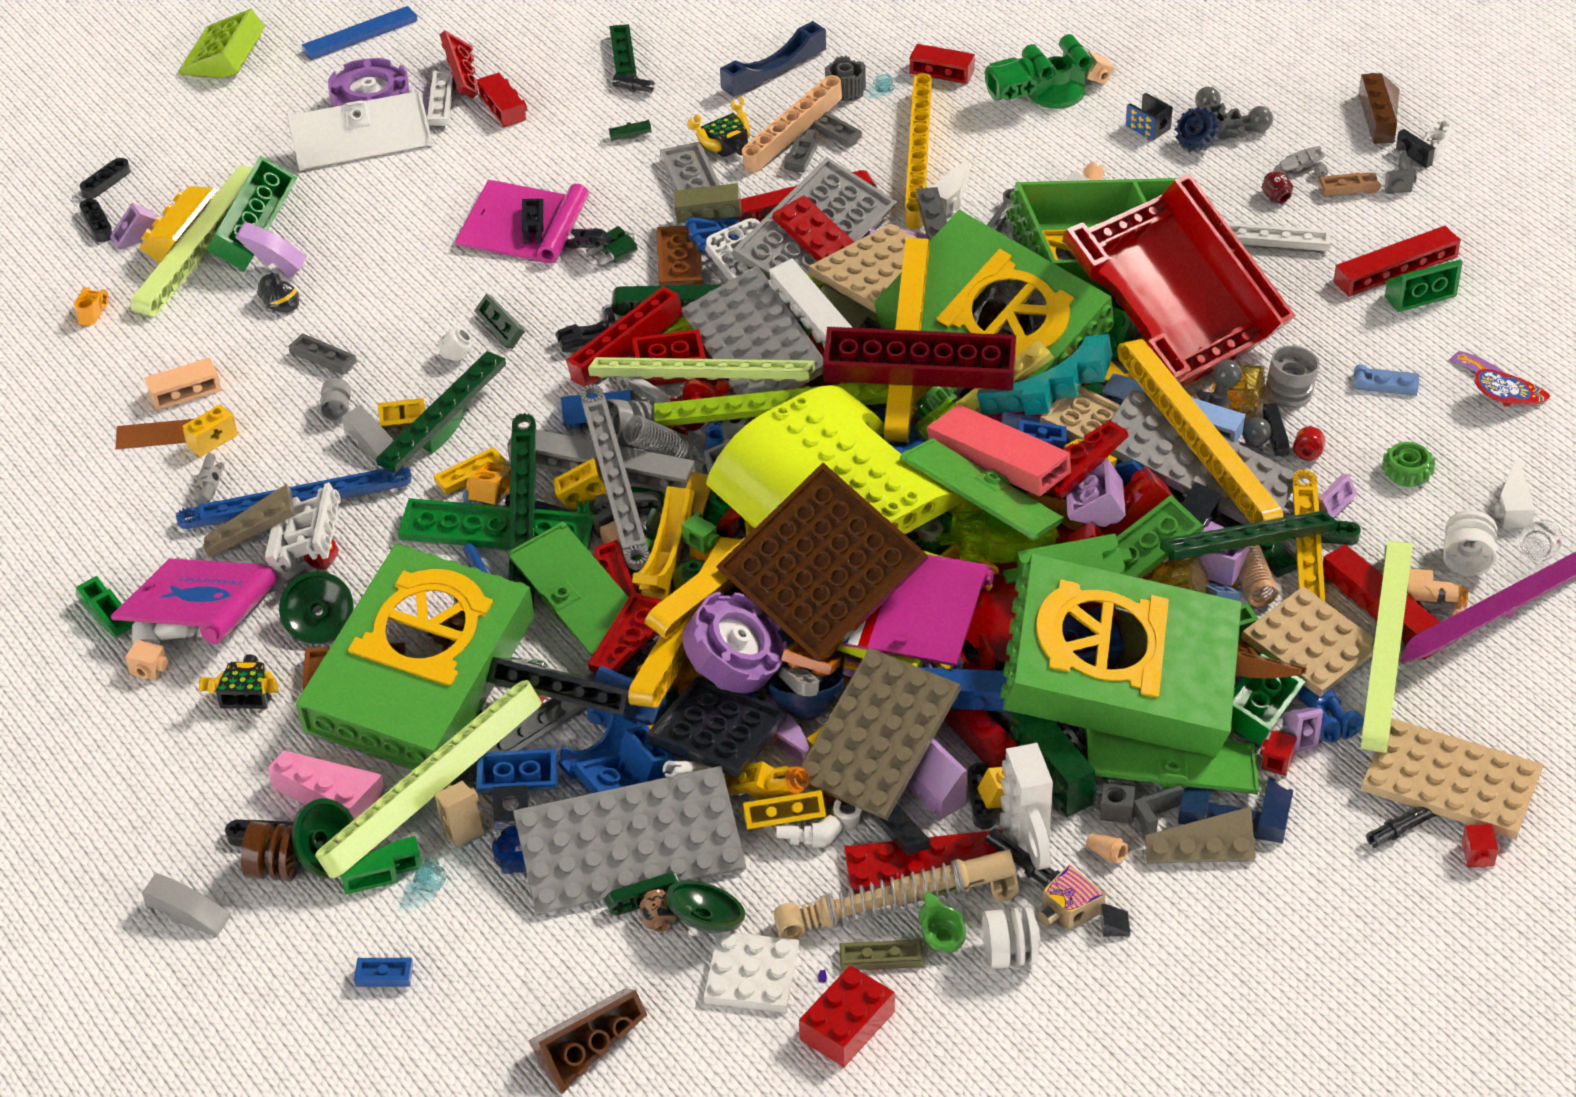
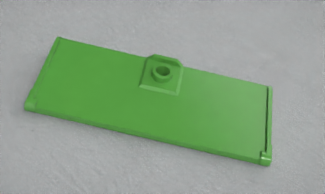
M934 438L903 452L900 456V460L904 463H908L1026 535L1032 541L1059 526L1064 520L1063 516L1009 484L1008 478L994 469L984 470Z
M561 522L512 549L507 554L509 559L540 594L551 612L560 618L592 657L629 597L569 529L566 523Z
M1084 728L1086 760L1095 769V776L1153 782L1166 789L1181 785L1183 789L1186 787H1197L1258 795L1259 783L1254 743L1225 741L1214 758Z

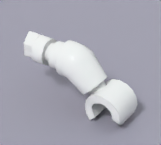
M135 622L132 625V645H134L136 640L160 645V640L185 639L186 636L193 637L194 634L198 638L203 637L199 626Z
M837 799L834 802L832 815H828L818 823H812L811 826H804L803 829H799V826L776 825V838H789V845H799V842H803L804 845H811V848L826 847L831 844L842 830L848 831L858 826L862 809L855 807L854 813L844 814L840 811L841 802Z

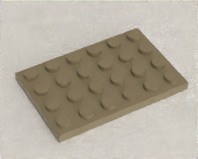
M869 647L799 768L804 775L803 784L818 791L822 790L827 795L888 820L961 690L960 684Z

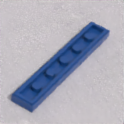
M409 6L304 43L302 44V50L313 60L418 21L417 15Z

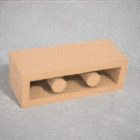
M210 358L144 377L148 395L156 411L221 391L218 373Z

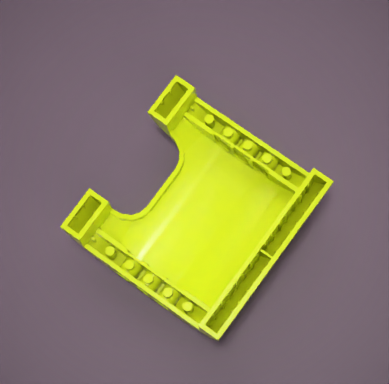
M821 386L811 389L756 417L745 425L724 447L706 480V485L754 528L782 503L821 463H825L904 534L947 511L961 523L980 513V507L908 463L901 461V453L880 437V435L884 434V424L879 417L848 391L837 386Z

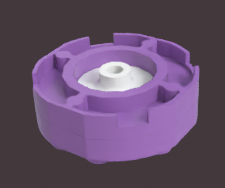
M384 58L359 59L343 65L344 70L337 75L334 71L328 79L331 107L342 106L346 103L360 100L368 101L410 93L406 69L402 65H399V68L393 66L390 60Z
M721 592L713 593L706 597L683 628L685 652L695 671L704 675L719 689L737 693H750L760 690L778 670L783 662L781 660L783 651L788 648L787 641L783 642L779 630L781 628L746 595L734 592L732 596H720Z

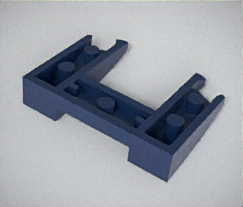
M1272 777L1268 779L1262 811L1251 810L1253 835L1256 839L1283 844L1294 790L1285 789L1277 784V780ZM1186 787L1184 788L1179 808L1178 824L1185 825L1243 808L1211 803L1210 799L1213 789Z

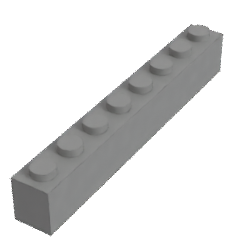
M536 430V467L566 473L592 458L598 462L592 440ZM510 438L509 442L507 443V448H508L509 461L511 462V438ZM619 446L630 486L665 493L667 486L686 489L691 473L695 471L694 460Z

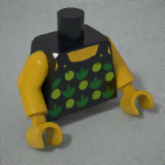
M739 96L738 101L740 105L735 104L734 99L731 101L730 107L733 111L737 112L736 115L731 113L703 126H700L702 122L700 115L695 114L693 120L691 117L689 118L687 126L689 129L697 132L695 135L705 150L713 151L722 157H727L734 153L742 155V148L748 143V138L750 137V124L746 112L742 110L744 105L743 97Z
M252 654L245 655L243 662L228 663L225 671H222L215 679L212 677L199 678V692L208 691L212 694L216 692L220 708L268 709V693H277L279 684L273 674L266 671L265 664L258 662V658Z

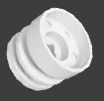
M1465 510L1452 515L1445 525L1443 560L1446 566L1455 573L1467 576L1480 575L1490 570L1495 564L1497 526L1495 521L1489 515L1474 510Z
M1023 907L1022 920L1018 908H1012L1010 921H1007L1002 909L983 911V941L987 964L990 969L1009 967L1011 954H1014L1018 966H1024L1025 953L1029 965L1038 964L1040 933L1032 907Z

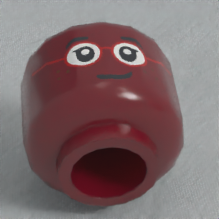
M1278 171L1270 172L1264 177L1261 189L1271 202L1281 204L1291 198L1294 186L1284 172Z

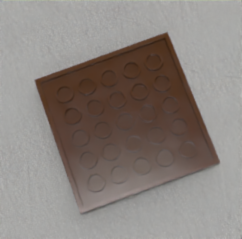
M821 463L716 568L816 661L824 662L929 558L922 549L825 463Z

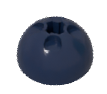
M836 670L827 676L813 674L819 680V691L815 696H802L795 693L778 675L769 681V690L775 703L780 708L788 710L791 716L813 719L833 709V695L844 688V675Z

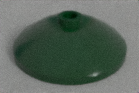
M322 571L308 572L296 577L283 591L279 603V615L285 629L295 639L308 644H323L336 639L354 610L353 597L347 585L337 576ZM321 608L323 609V613L321 615H315V610Z
M320 798L306 803L298 811L292 826V844L299 862L308 872L320 878L329 879L330 877L316 858V852L354 820L351 813L335 800Z
M679 881L672 884L666 893V902L673 914L686 925L696 930L709 933H724L737 929L744 921L745 909L742 904L730 893L714 885L699 881Z

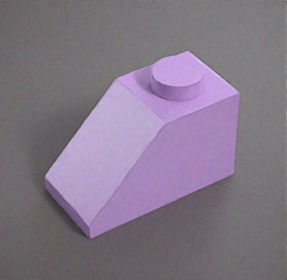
M131 203L113 230L110 238L119 249L142 242L141 237L148 228L151 231L153 230L151 225L157 216L152 210Z
M1308 707L1284 713L1282 732L1297 737L1295 752L1318 747L1323 717L1321 708Z

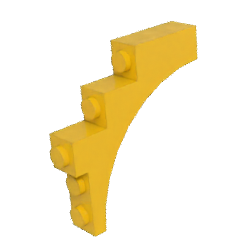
M669 486L666 488L662 516L652 551L644 567L638 573L633 574L632 583L639 585V590H642L641 594L664 600L671 594L673 572L680 564L682 548L687 549V544L683 542L682 524L692 515L695 492L691 489Z

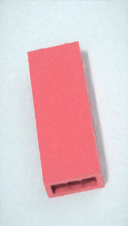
M960 404L927 427L928 440L934 438L984 470L994 469L1007 477L1009 483L1037 496L1044 494L1071 473L1069 452Z

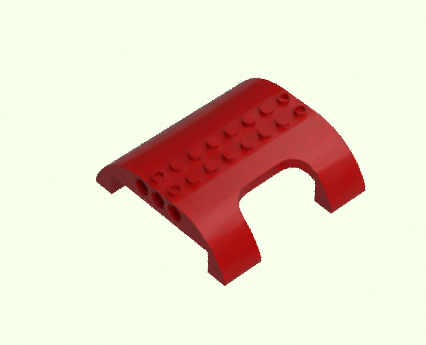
M1190 173L1176 179L1159 197L1089 229L1082 222L1067 229L1063 235L1064 243L1088 276L1111 292L1141 332L1146 343L1182 387L1211 374L1218 362L1225 359L1235 361L1275 334L1296 316Z

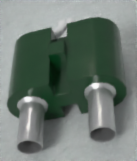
M616 226L607 232L612 237L609 245L588 248L586 253L591 256L599 250L604 252L606 255L597 260L600 267L610 261L617 263L638 250L636 245L638 233L636 231L623 230L620 226Z

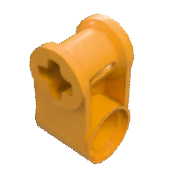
M89 287L82 289L74 302L77 320L80 325L89 326L97 322L99 316L108 305L109 294L107 290L95 291L90 290Z

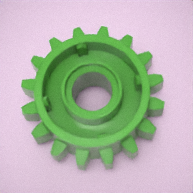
M932 387L913 406L916 411L913 416L919 423L926 421L927 424L930 423L957 400L958 397L955 393L958 389L954 387Z
M1401 442L1395 444L1392 448H1388L1387 453L1383 455L1382 470H1385V476H1388L1391 481L1405 487L1418 486L1424 483L1425 480L1429 481L1430 475L1434 474L1435 459L1432 458V453L1418 443Z

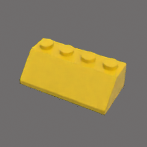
M188 186L184 192L179 191L172 200L175 203L173 205L169 203L163 210V218L158 216L151 225L153 230L151 231L148 228L141 237L143 243L139 249L160 263L208 205L217 190L213 187Z

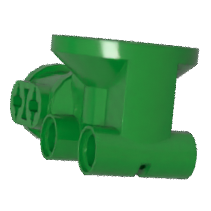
M1072 34L1064 35L1059 41V47L1063 51L1062 57L1053 56L1047 58L1037 45L1030 44L1023 49L1022 58L1017 59L1013 57L989 64L984 71L986 87L994 101L1002 99L1013 100L1028 95L1033 102L1040 106L1055 109L1067 108L1077 104L1084 97L1085 71L1092 67L1093 58Z

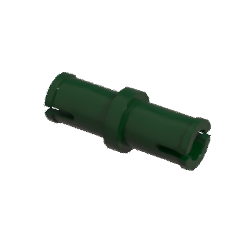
M649 119L632 124L631 122H626V125L608 128L611 141L626 137L631 139L635 135L652 132Z

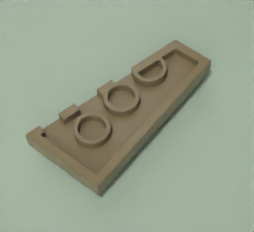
M285 484L205 536L204 549L209 558L295 516L292 492L289 486Z
M1251 807L1146 835L1147 864L1254 861L1255 847Z

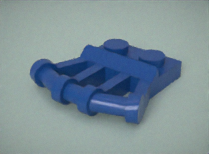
M690 217L686 219L685 227L689 230L688 237L690 241L696 243L698 251L708 255L705 250L707 238L716 232L739 223L736 217L715 220ZM734 234L728 236L731 240L739 239V237Z

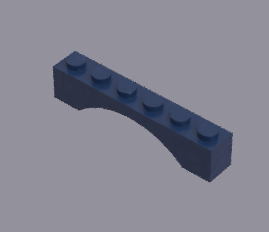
M811 21L799 27L787 43L771 56L751 63L735 60L721 67V89L735 97L826 50V29Z

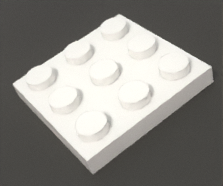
M735 932L718 933L705 988L704 1003L787 1013L800 947L799 940Z

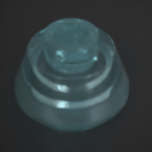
M435 857L426 858L418 868L412 880L414 889L431 893L434 889L439 891L447 878L444 876L445 870Z

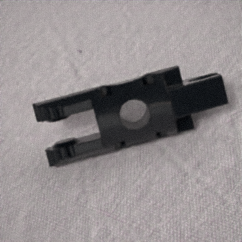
M599 228L572 229L570 233L574 236V239H567L565 244L568 248H598L599 246L609 245L612 237L606 231Z

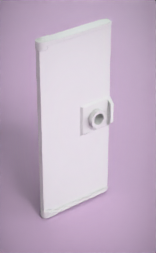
M420 91L368 101L349 102L342 106L287 116L299 171L433 146L434 143Z

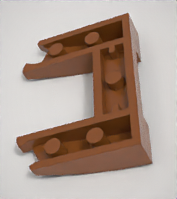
M1238 640L1235 675L1250 678H1281L1298 676L1307 672V667L1261 657V653L1247 642Z

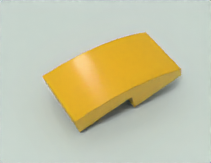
M695 471L691 473L686 489H691L695 492L691 516L696 512H700L703 518L707 501L712 493V489L706 485L708 474Z

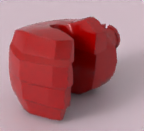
M688 379L683 387L682 396L684 400L722 397L729 391V379Z

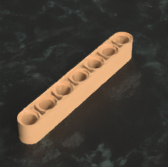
M830 75L822 79L742 148L745 170L749 172L759 171L807 130L815 120L821 118L825 112L836 105L842 99L840 78Z

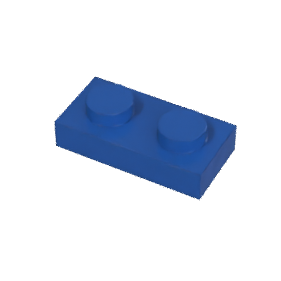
M357 958L354 976L355 987H410L413 960L412 958Z

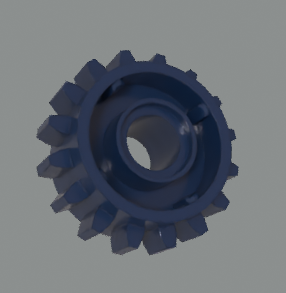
M1199 106L1196 109L1190 108L1185 114L1182 113L1180 120H1177L1178 125L1175 131L1178 134L1175 138L1189 152L1192 149L1196 153L1199 150L1206 151L1208 147L1214 145L1213 143L1216 139H1219L1218 132L1221 131V128L1218 124H1220V121L1217 119L1216 114L1213 111L1210 112L1206 107L1203 110Z

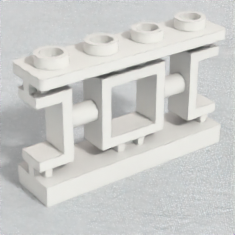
M326 483L323 488L318 489L317 497L300 502L298 497H294L295 516L271 527L265 560L276 571L277 575L285 573V569L291 567L294 558L309 554L312 559H316L318 554H320L322 559L328 558L340 503V495L336 489L332 488L330 483Z

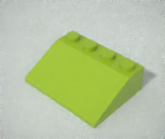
M252 8L206 26L178 72L183 75L224 78L229 75L235 76L240 72V67L247 60L249 52L254 49V44L261 37L265 26Z

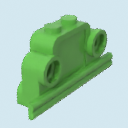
M1110 534L1018 551L1017 568L1003 570V576L1006 584L1015 583L1017 577L1021 576L1023 563H1028L1032 554L1119 574H1124V562L1133 561L1129 547L1119 549L1116 535Z

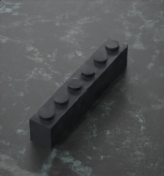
M493 657L488 678L490 683L512 688L517 683L528 680L538 695L621 716H636L638 706L630 705L628 700L629 688L510 658Z

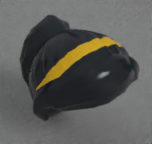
M273 272L261 278L258 283L257 294L263 299L265 308L287 313L292 312L298 307L300 295L293 285L287 281H282L280 276Z

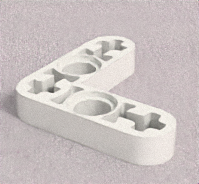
M746 219L710 235L706 240V252L728 280H732L749 270L743 262L732 256V251L760 223L756 219ZM734 234L737 235L739 239L731 240L728 236ZM726 257L731 258L733 262L727 264L722 259Z

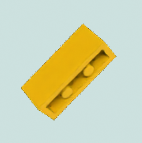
M822 790L741 804L746 831L826 817Z

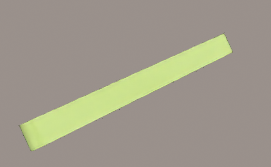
M240 165L134 294L131 300L133 312L153 317L159 313L207 253L206 248L251 172L252 167Z
M1388 540L1360 750L1387 753L1413 543Z
M524 680L514 685L316 852L315 856L330 878H336L345 873L435 796L434 794L443 790L536 711L542 702L530 682Z

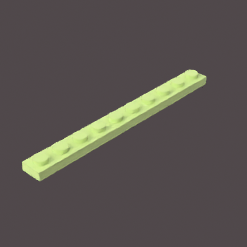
M596 357L588 367L589 376H598L599 378L619 376L620 378L641 377L643 379L652 377H663L664 379L684 377L689 380L692 378H707L708 380L718 378L738 380L740 378H747L754 381L761 379H773L774 381L795 379L796 381L809 380L815 371V361Z

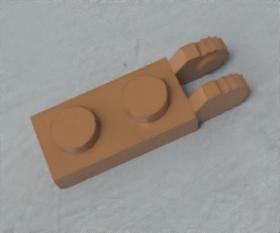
M1371 172L1318 178V186L1323 197L1362 192L1372 194L1381 190V184L1377 181L1376 174Z

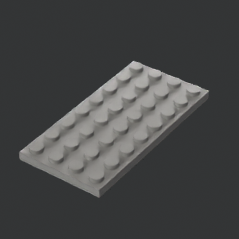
M826 157L733 249L732 256L751 268L758 265L769 280L771 279L769 269L792 258L805 273H808V267L818 261L772 219L773 212L805 195L856 242L868 236L870 230L874 229L895 208L897 201Z
M758 265L682 308L683 316L693 330L699 329L702 344L712 359L815 361V371L810 379L805 381H796L795 379H784L782 381L761 379L754 381L747 378L729 380V385L736 395L797 389L823 374L822 355L778 293L770 287L768 279Z
M1131 389L1111 420L1126 429L1129 437L1110 455L1122 462L1135 460L1142 469L1147 466L1168 486L1182 493L1187 488L1191 489L1195 481L1222 494L1218 508L1219 512L1244 525L1250 524L1249 520L1154 402L1144 394ZM1223 436L1283 510L1292 493V479L1295 472Z
M722 766L513 810L536 915L603 901L606 895L615 889L666 873H676L680 881H693L746 869V862Z

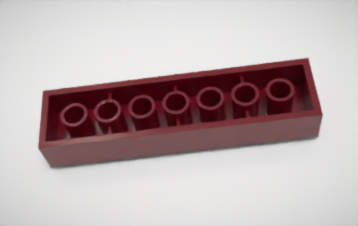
M827 326L823 357L824 381L1014 390L1017 335Z

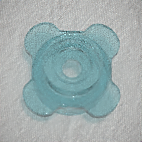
M887 74L878 75L873 80V84L876 86L875 91L883 93L893 91L895 85L892 84V77Z

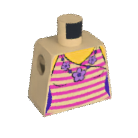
M1069 864L1044 889L1042 896L1043 910L1038 913V917L1045 926H1049L1057 920L1066 929H1072L1101 914V904H1105L1106 894Z

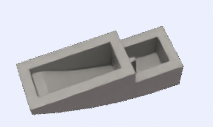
M361 406L341 416L344 431L357 440L359 449L375 462L376 457L393 442L382 426Z
M158 873L153 876L142 891L146 906L168 913L170 920L216 937L231 918L229 912L206 896L174 879Z

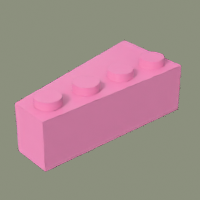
M283 751L268 766L272 788L303 804L320 798L335 800L342 804L354 819L385 794L381 774L309 756Z

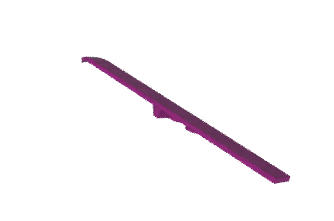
M1576 552L1414 636L1406 645L1401 656V663L1406 664L1434 654L1503 616L1511 619L1515 616L1518 608L1575 579Z

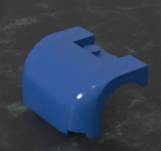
M611 714L608 727L600 740L589 748L580 751L570 750L566 746L562 747L558 758V765L570 779L579 778L592 794L667 778L664 774L671 772H663L664 764L667 761L677 760L670 751L646 742V733L650 728L643 721L638 720L636 722L621 715Z

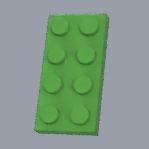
M1170 495L1116 537L1118 548L1129 547L1133 561L1124 562V575L1137 578L1144 577L1169 557L1160 549L1161 539L1200 533L1204 530L1203 525Z

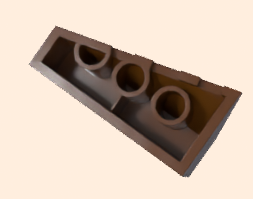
M1382 73L1361 74L1358 93L1373 144L1394 143L1397 128L1400 89Z
M624 988L528 1041L539 1065L562 1094L577 1077H581L588 1070L590 1065L599 1057L605 1055L616 1041L622 1039L644 1019L647 1013L637 991Z

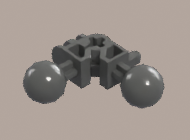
M1205 86L1196 93V106H1199L1202 110L1206 107L1210 112L1213 111L1220 121V124H1218L1221 128V131L1218 132L1219 139L1236 136L1243 138L1246 135L1244 127H1250L1255 132H1264L1273 123V114L1265 106H1256L1245 116H1241L1238 108L1231 109L1228 113H1225L1226 107L1224 103H1220V93L1214 87Z
M1225 359L1218 362L1212 371V378L1216 384L1214 392L1198 390L1196 395L1199 400L1229 409L1231 400L1227 397L1229 388L1236 386L1241 379L1242 372L1240 366L1233 360ZM1253 417L1244 421L1242 437L1247 444L1261 446L1269 440L1271 427L1267 420L1262 417Z

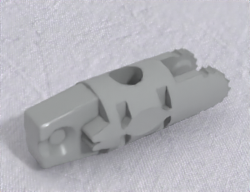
M1320 146L1307 148L1287 156L1284 160L1280 161L1279 165L1275 166L1273 172L1280 171L1284 172L1285 175L1289 173L1294 174L1313 166L1322 160L1325 155Z
M208 453L205 456L195 485L196 490L193 500L198 505L206 503L213 498L225 466L222 462L214 466L216 457L213 453Z

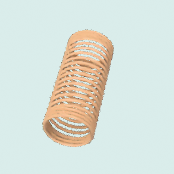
M1260 545L1250 546V548L1254 549H1249L1251 552L1247 554L1244 562L1247 565H1243L1239 580L1249 604L1255 607H1263L1275 601L1279 591ZM1267 586H1269V587H1268L1266 590H1264V591H1261V592H1258V593H1252V592H1254V591L1263 590V589H1265ZM1270 589V591H1268L1267 593H1265V594H1263V595L1253 596V595H1256V594L1264 593V592H1266L1267 590ZM1273 590V592H1272L1270 595H1268L1267 597H1264V598H1262V599H1254V598H1258V597H1263V596L1269 594V593Z

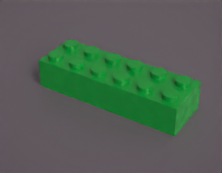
M260 155L206 250L244 272L253 259L254 254L235 238L242 224L247 222L268 231L297 177Z

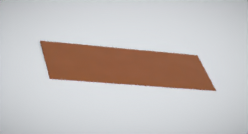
M193 419L117 426L116 449L186 443L182 426Z

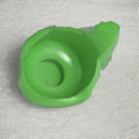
M927 892L924 896L925 903L920 907L918 918L924 940L930 948L936 951L956 952L963 946L966 938L962 914L951 907L943 906L934 894Z

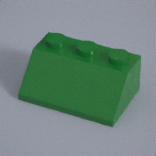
M1459 259L1387 279L1385 298L1397 312L1456 297L1463 261Z

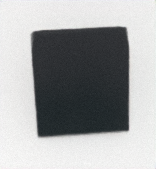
M1101 904L1100 916L1103 937L1130 936L1128 911L1108 904Z

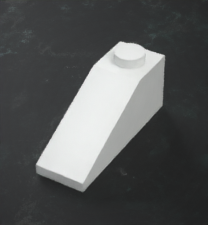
M964 160L931 186L938 187L946 217L960 207L969 179L968 160Z
M1520 460L1514 461L1501 493L1500 502L1495 507V515L1497 519H1500L1502 528L1532 527L1535 508Z

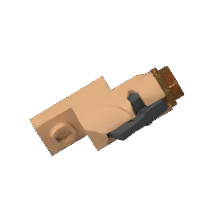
M1410 569L1407 595L1424 609L1456 610L1461 607H1467L1468 588L1451 582L1433 581V570Z

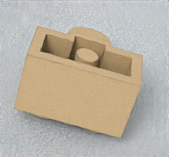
M461 781L453 786L448 784L443 790L434 794L444 834L456 848L484 834L482 827L484 817L478 809L479 797L474 788L470 789Z

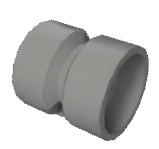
M331 378L323 383L318 410L324 419L332 422L341 421V416L348 413L351 387L346 381Z

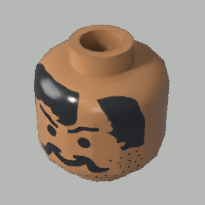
M660 889L647 892L639 904L645 927L654 929L656 932L669 930L671 925L677 920V917L670 910L666 902L667 892Z

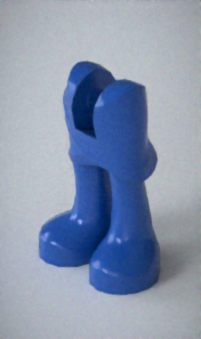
M1303 685L1298 694L1300 700L1309 708H1321L1323 711L1319 736L1323 741L1334 743L1338 741L1340 734L1344 739H1348L1361 730L1364 725L1363 716L1356 710H1350L1345 713L1340 705L1341 700L1332 688L1319 697ZM1329 710L1332 717H1329L1326 711Z

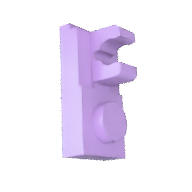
M1341 474L1322 495L1318 496L1319 511L1324 510L1334 518L1357 495L1349 474Z

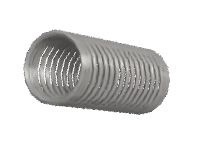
M635 415L631 417L624 427L623 438L625 442L644 451L675 457L680 449L682 440L681 450L676 456L678 457L683 450L685 440V448L679 458H682L686 451L687 441L688 449L683 458L690 459L693 454L694 442L691 437L642 416ZM637 421H639V422L634 426V428L632 429L631 442H630L629 434H630L631 428L633 427V425H634ZM640 422H642V423L637 427V429H636V431H635L634 441H633V440H632L633 432H634L636 426H637ZM642 425L640 431L638 432V436H637V439H636L637 431H638V429L640 428V426Z

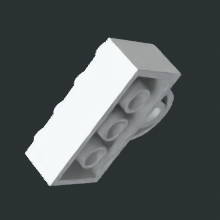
M1038 743L1007 748L1006 760L1002 761L1005 778L1001 779L1004 796H1001V805L1004 813H1000L1002 828L1008 830V839L1029 853L1036 870L1049 868L1051 864L1049 841L1053 788L1051 776Z

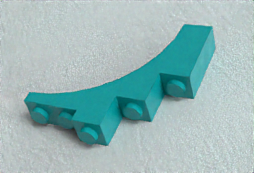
M1109 334L1086 336L1081 346L1065 361L1046 372L1014 383V390H978L977 397L981 414L1025 411L1026 415L1047 414L1050 412L1054 399L1077 397L1082 383L1104 382L1113 355Z

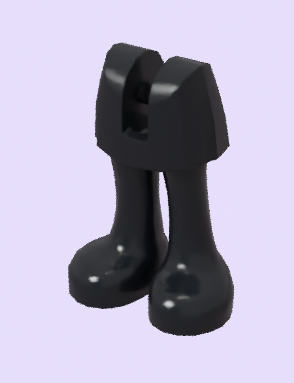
M607 307L603 310V318L600 322L588 326L573 324L558 330L555 336L563 352H577L618 320H615L612 308Z

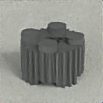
M847 55L844 57L837 56L832 61L833 63H829L825 67V77L835 75L840 78L842 99L840 101L846 98L860 99L863 97L866 88V67L864 62L852 61Z

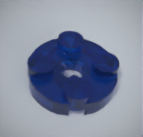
M516 826L507 827L500 832L501 836L497 840L494 839L492 843L494 861L501 867L503 873L526 872L522 851H515L516 847L520 846Z

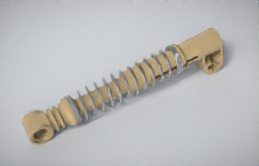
M1008 849L967 861L957 859L951 861V865L948 866L942 863V867L937 869L932 865V870L925 871L922 868V873L914 874L912 871L910 876L904 877L901 874V878L896 880L891 877V885L885 886L884 881L881 879V888L875 889L873 883L870 882V891L865 892L863 886L860 885L859 894H854L853 889L849 888L850 896L844 897L842 891L839 890V899L836 900L833 899L830 893L825 894V896L822 895L819 900L815 901V905L809 902L808 907H806V904H802L803 908H799V905L794 903L781 904L773 911L779 938L797 940L806 932L805 928H808L810 931L812 926L818 929V925L821 924L822 927L826 926L831 929L838 927V921L844 926L845 917L847 916L855 923V914L858 913L865 920L866 911H870L871 915L875 917L876 909L880 908L881 912L885 915L887 913L886 906L888 905L891 906L894 912H896L897 906H902L904 909L907 908V904L911 903L917 906L919 901L925 903L924 896L927 892L934 894L937 898L941 895L948 898L949 893L953 892L955 895L964 894L971 887L988 883L995 900H1010L1017 895L1019 890L1012 854Z

